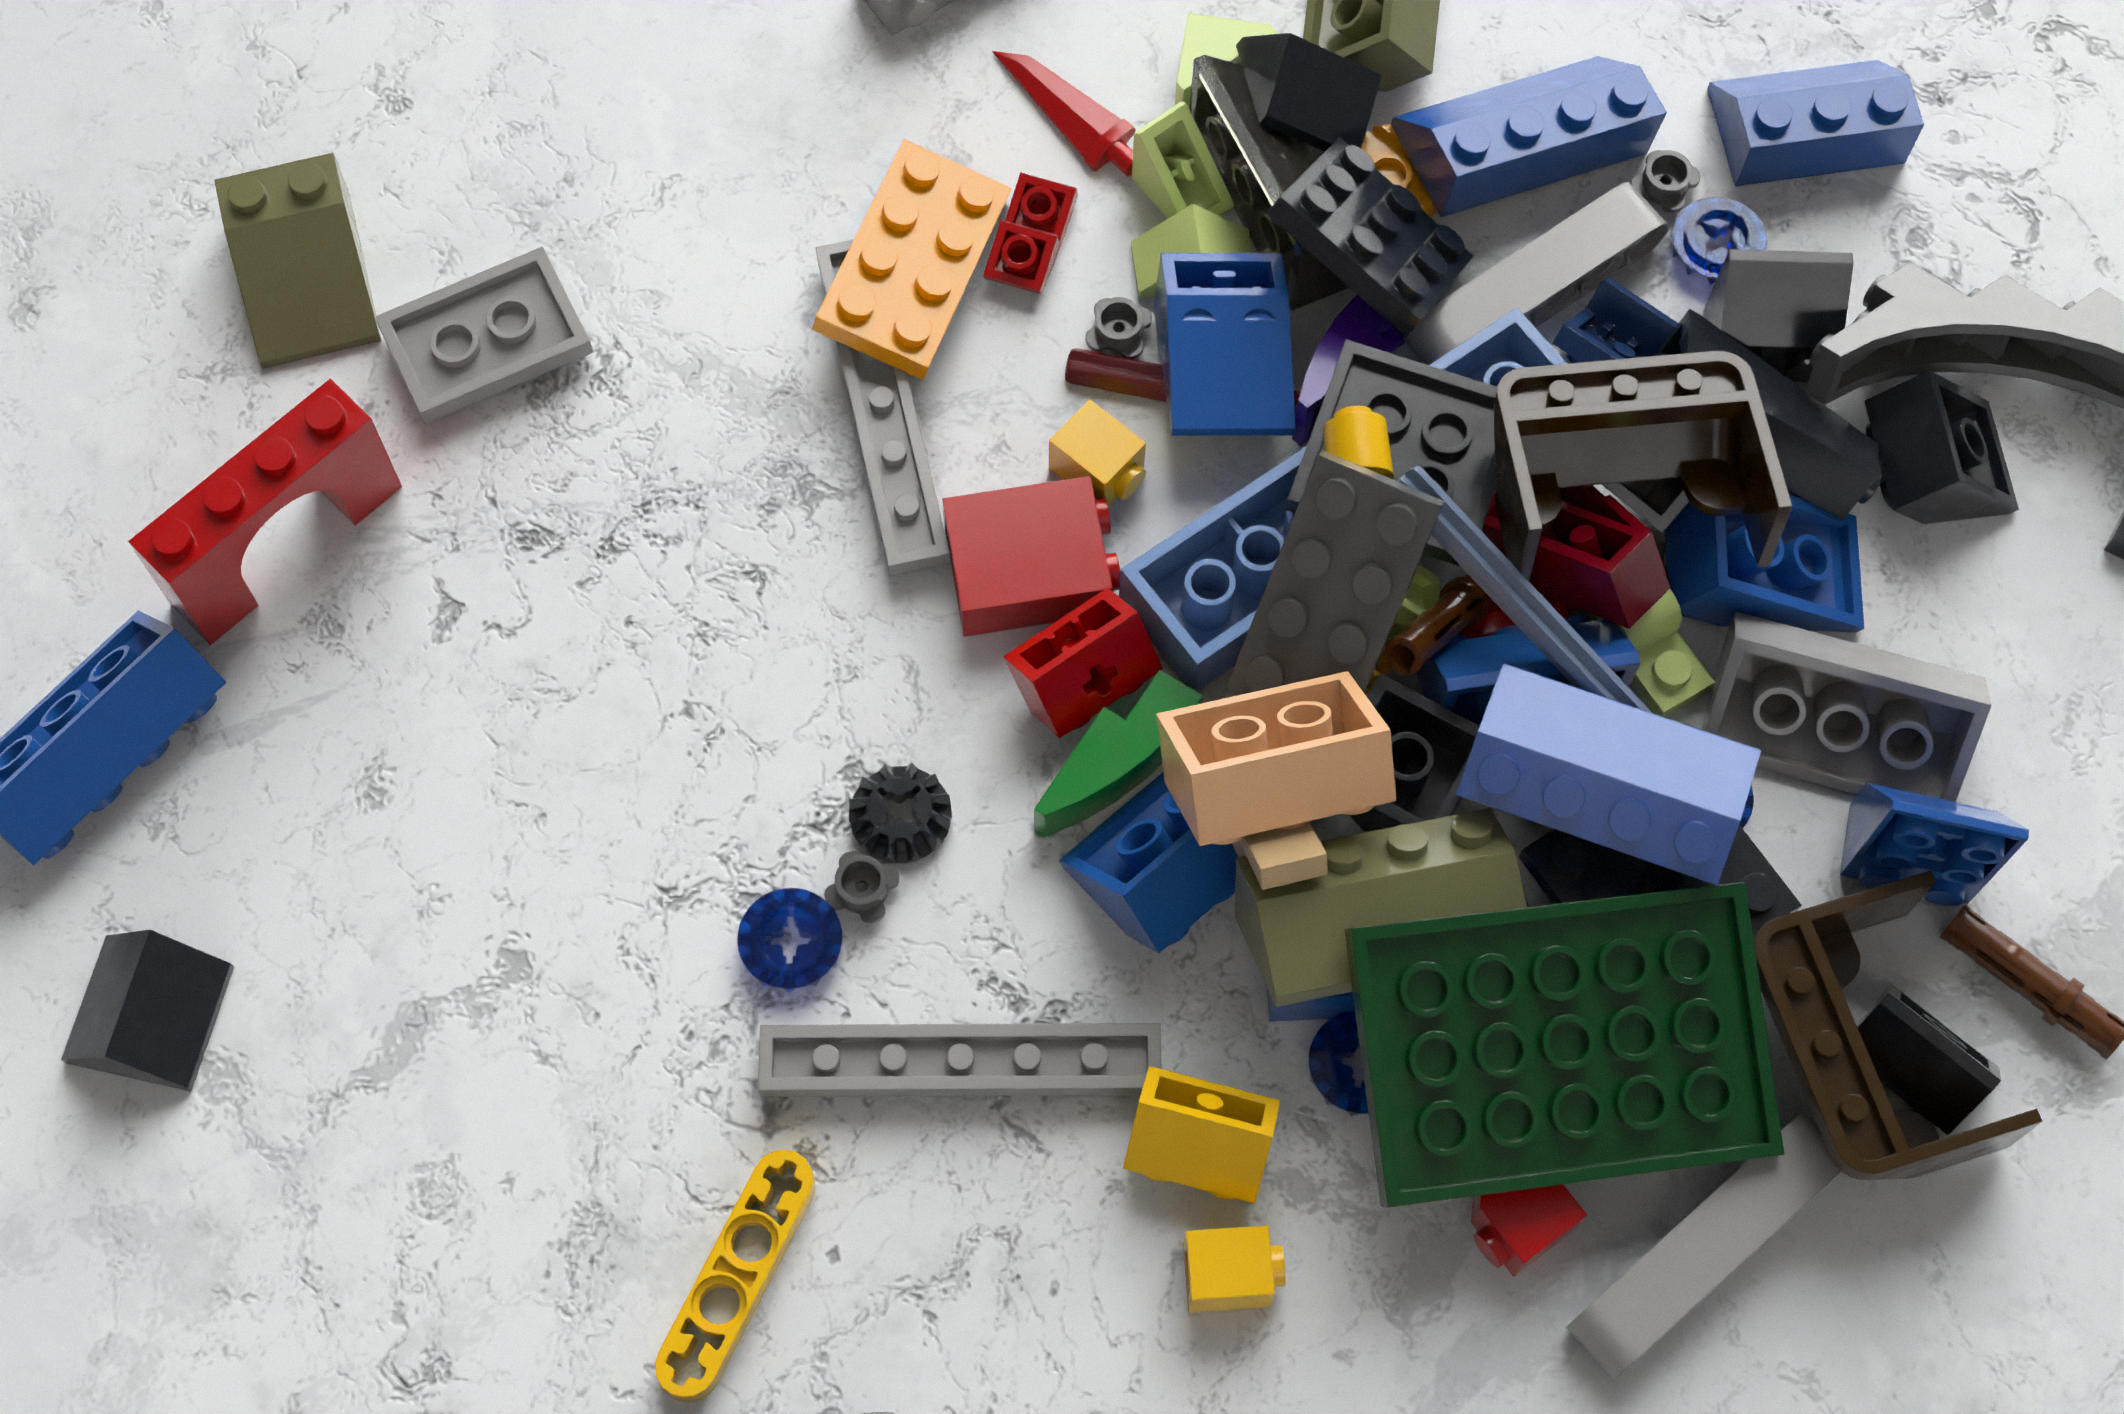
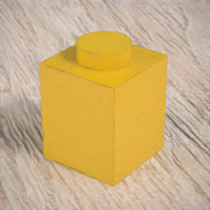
M1089 399L1049 439V469L1063 480L1091 476L1095 498L1105 497L1109 507L1118 497L1122 500L1129 498L1143 482L1146 476V470H1144L1146 443Z
M1269 1225L1186 1231L1183 1253L1189 1313L1266 1308L1271 1306L1275 1296V1287L1285 1286L1286 1274L1282 1245H1270Z

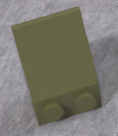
M334 152L214 180L224 232L262 369L382 341L379 326L375 319L376 312L350 193Z

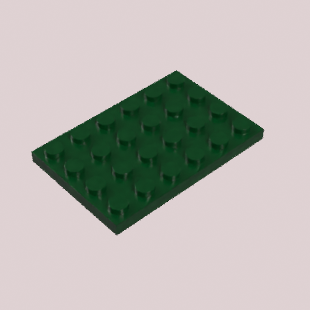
M1745 882L1344 929L1381 1207H1397L1785 1155Z

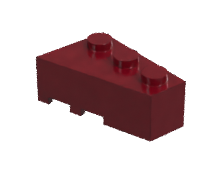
M1593 485L1559 488L1562 499L1560 513L1556 522L1550 528L1541 532L1529 582L1543 595L1630 629L1670 589L1652 531L1613 496L1609 494L1605 497ZM1494 494L1482 532L1507 558L1496 512Z

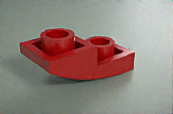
M1020 172L1005 221L1000 220L984 270V279L1041 294L1057 258L1078 197L1077 188Z

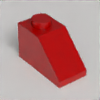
M1563 1184L1473 1196L1471 1224L1477 1230L1473 1234V1238L1479 1250L1493 1266L1499 1268L1504 1264L1512 1276L1515 1277L1575 1231L1588 1214Z

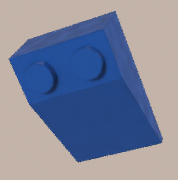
M1789 495L1792 509L1770 566L1757 567L1742 514L1713 516L1699 511L1688 502L1665 529L1667 579L1670 589L1680 606L1682 616L1716 626L1729 627L1734 611L1808 631L1856 633L1865 629L1856 516L1848 513L1841 520L1807 500Z

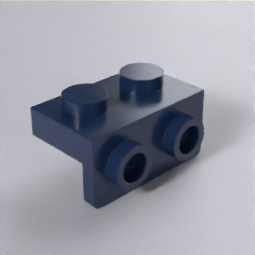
M1607 278L1599 284L1587 307L1562 325L1552 344L1566 352V357L1571 363L1655 356L1678 322L1613 279Z

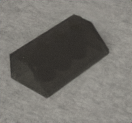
M1208 55L1195 58L1193 60L1189 110L1235 205L1233 208L1243 226L1249 229L1250 239L1258 253H1281L1289 293L1290 311L1350 288L1266 214L1279 197L1310 167V157L1306 144L1259 123L1241 64Z

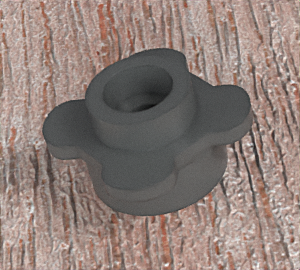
M1655 150L1650 152L1645 161L1646 167L1642 174L1634 176L1631 184L1644 198L1648 197L1653 202L1660 204L1665 212L1677 213L1684 208V197L1688 190L1698 186L1700 173L1679 152L1672 150ZM1660 179L1667 180L1670 184L1664 185Z
M1124 297L1099 300L1094 306V327L1086 332L1085 341L1087 346L1095 352L1106 349L1119 352L1124 358H1138L1144 350V344L1141 341L1144 329L1150 327L1152 323L1150 311L1146 307L1138 306L1134 301ZM1123 326L1124 331L1115 332L1113 327Z
M859 851L846 852L839 859L835 883L828 886L825 890L826 904L834 911L847 909L860 915L861 920L865 923H876L885 916L884 902L889 891L898 886L900 881L899 872L892 864H881L875 858L863 855ZM860 882H865L868 884V889L865 892H859L856 890V885Z

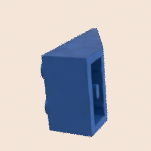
M1161 253L1154 300V313L1171 436L1295 435L1289 293L1281 253Z
M1866 782L1849 807L1840 876L1858 879L1861 886L1871 889L1931 870L1936 883L1924 895L1925 900L1943 906L1968 904L2028 840L2029 829L1995 810Z

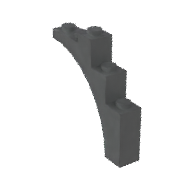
M1909 262L1888 276H1879L1870 285L1864 296L1863 306L1866 307V310L1851 325L1836 335H1826L1817 344L1810 357L1809 364L1813 369L1805 393L1826 405L1857 388L1895 377L1922 374L1928 370L1932 372L1990 373L2032 379L2067 388L2124 409V301L2099 287L2079 302L2070 301L2061 308L2005 274L1982 290L1976 288L1968 295H1965L1914 263Z

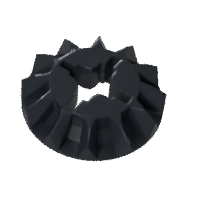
M912 762L907 766L896 767L884 764L880 771L872 774L870 777H862L853 798L849 800V822L853 836L867 853L882 861L910 863L920 860L934 852L941 845L950 829L952 809L949 794L940 784L936 774L930 775L918 769ZM915 796V801L911 805V811L919 828L913 822L908 823L902 818L895 820L892 824L889 822L885 826V821L889 817V811L884 802V797L889 801L892 799L896 803L901 804L908 798L911 800Z

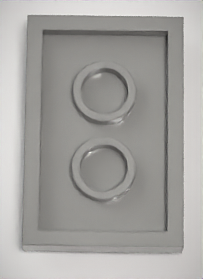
M543 246L375 316L379 329L424 424L593 353L591 342Z

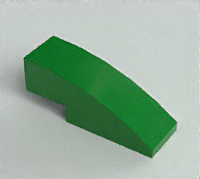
M1159 670L1126 720L1103 707L1035 806L1034 831L1043 837H1047L1076 825L1116 803L1145 781L1162 765L1156 714L1202 704L1203 695Z

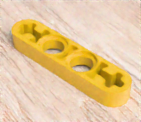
M786 1149L773 1151L764 1156L755 1166L658 1352L655 1361L656 1377L664 1391L675 1400L686 1403L700 1401L710 1395L717 1386L813 1199L815 1180L812 1169L807 1160L797 1152ZM787 1168L795 1169L794 1177L796 1183L801 1188L797 1193L785 1191L775 1208L778 1216L787 1217L784 1224L780 1226L764 1212L750 1210L752 1204L756 1201L766 1210L774 1194L772 1184L767 1178L771 1173L782 1176ZM751 1226L764 1228L770 1233L772 1238V1245L768 1254L755 1262L741 1260L735 1255L733 1243L738 1233ZM720 1287L732 1289L738 1294L740 1300V1307L736 1316L724 1324L710 1323L703 1318L701 1305L707 1293ZM694 1324L707 1337L723 1340L720 1348L715 1350L706 1341L698 1357L700 1366L705 1370V1375L701 1380L689 1377L683 1386L676 1385L678 1374L671 1367V1363L675 1357L686 1360L691 1355L698 1341L694 1335L685 1333L689 1325Z

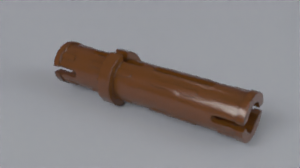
M1469 574L1450 580L1442 588L1439 599L1433 605L1422 612L1400 634L1388 641L1384 651L1388 664L1397 673L1402 675H1409L1410 671L1413 674L1417 673L1433 655L1446 646L1464 627L1470 628L1482 621L1488 614L1489 605L1493 600Z
M1966 904L1940 935L1942 940L1947 941L1953 947L1963 952L1995 978L2042 1011L2044 1014L2041 1019L2051 1026L2057 1022L2098 1052L2105 1060L2113 1054L2124 1040V1021L2083 992L2082 989L2085 986L2074 977L2068 981L2003 932L1986 922Z

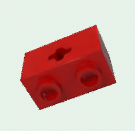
M1109 588L1104 589L1003 656L1030 713L1059 739L1072 730L1081 728L1094 715L1099 713L1103 707L1106 708L1121 697L1135 692L1145 681L1156 675L1159 670H1163L1139 613Z

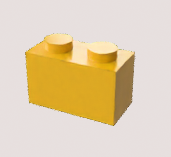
M1149 1066L1138 1102L1123 1169L1141 1173L1154 1181H1171L1208 1191L1222 1199H1239L1255 1204L1274 1134L1280 1100Z

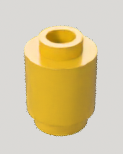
M1349 406L1338 410L1334 414V418L1328 420L1323 425L1322 433L1326 452L1394 480L1387 423L1384 416L1372 412L1366 406Z

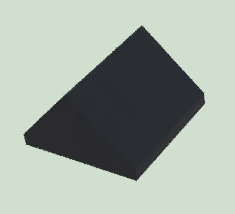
M1292 33L1241 38L1236 44V48L1260 124L1324 152L1339 137L1348 145L1362 147L1382 78L1381 74Z
M150 929L106 935L61 1060L66 1064L192 1092L234 966L227 961Z
M1892 983L1857 1025L1881 1083L1946 1135H1949L2001 1082L2000 1070L1997 1065Z

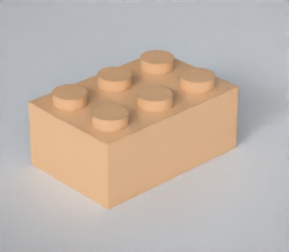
M1348 671L1156 714L1165 784L1199 846L1211 843L1217 845L1231 844L1241 840L1246 835L1277 828L1294 829L1307 824L1309 821L1338 814H1362L1371 810L1374 806L1396 801L1390 728Z

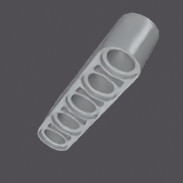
M1622 183L1437 302L1407 337L1403 335V340L1424 364L1430 365L1516 307L1536 328L1596 289L1605 279L1614 277L1651 252L1666 236L1669 224L1631 183Z
M1804 1111L1781 1131L1785 1155L1748 1160L1566 1327L1613 1380H1616L1842 1172L1833 1163L1817 1124Z

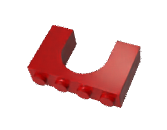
M330 378L128 542L170 605L211 646L259 606L243 580L241 564L246 549L253 537L276 512L305 494L321 491L356 526L401 489L402 485L372 418Z

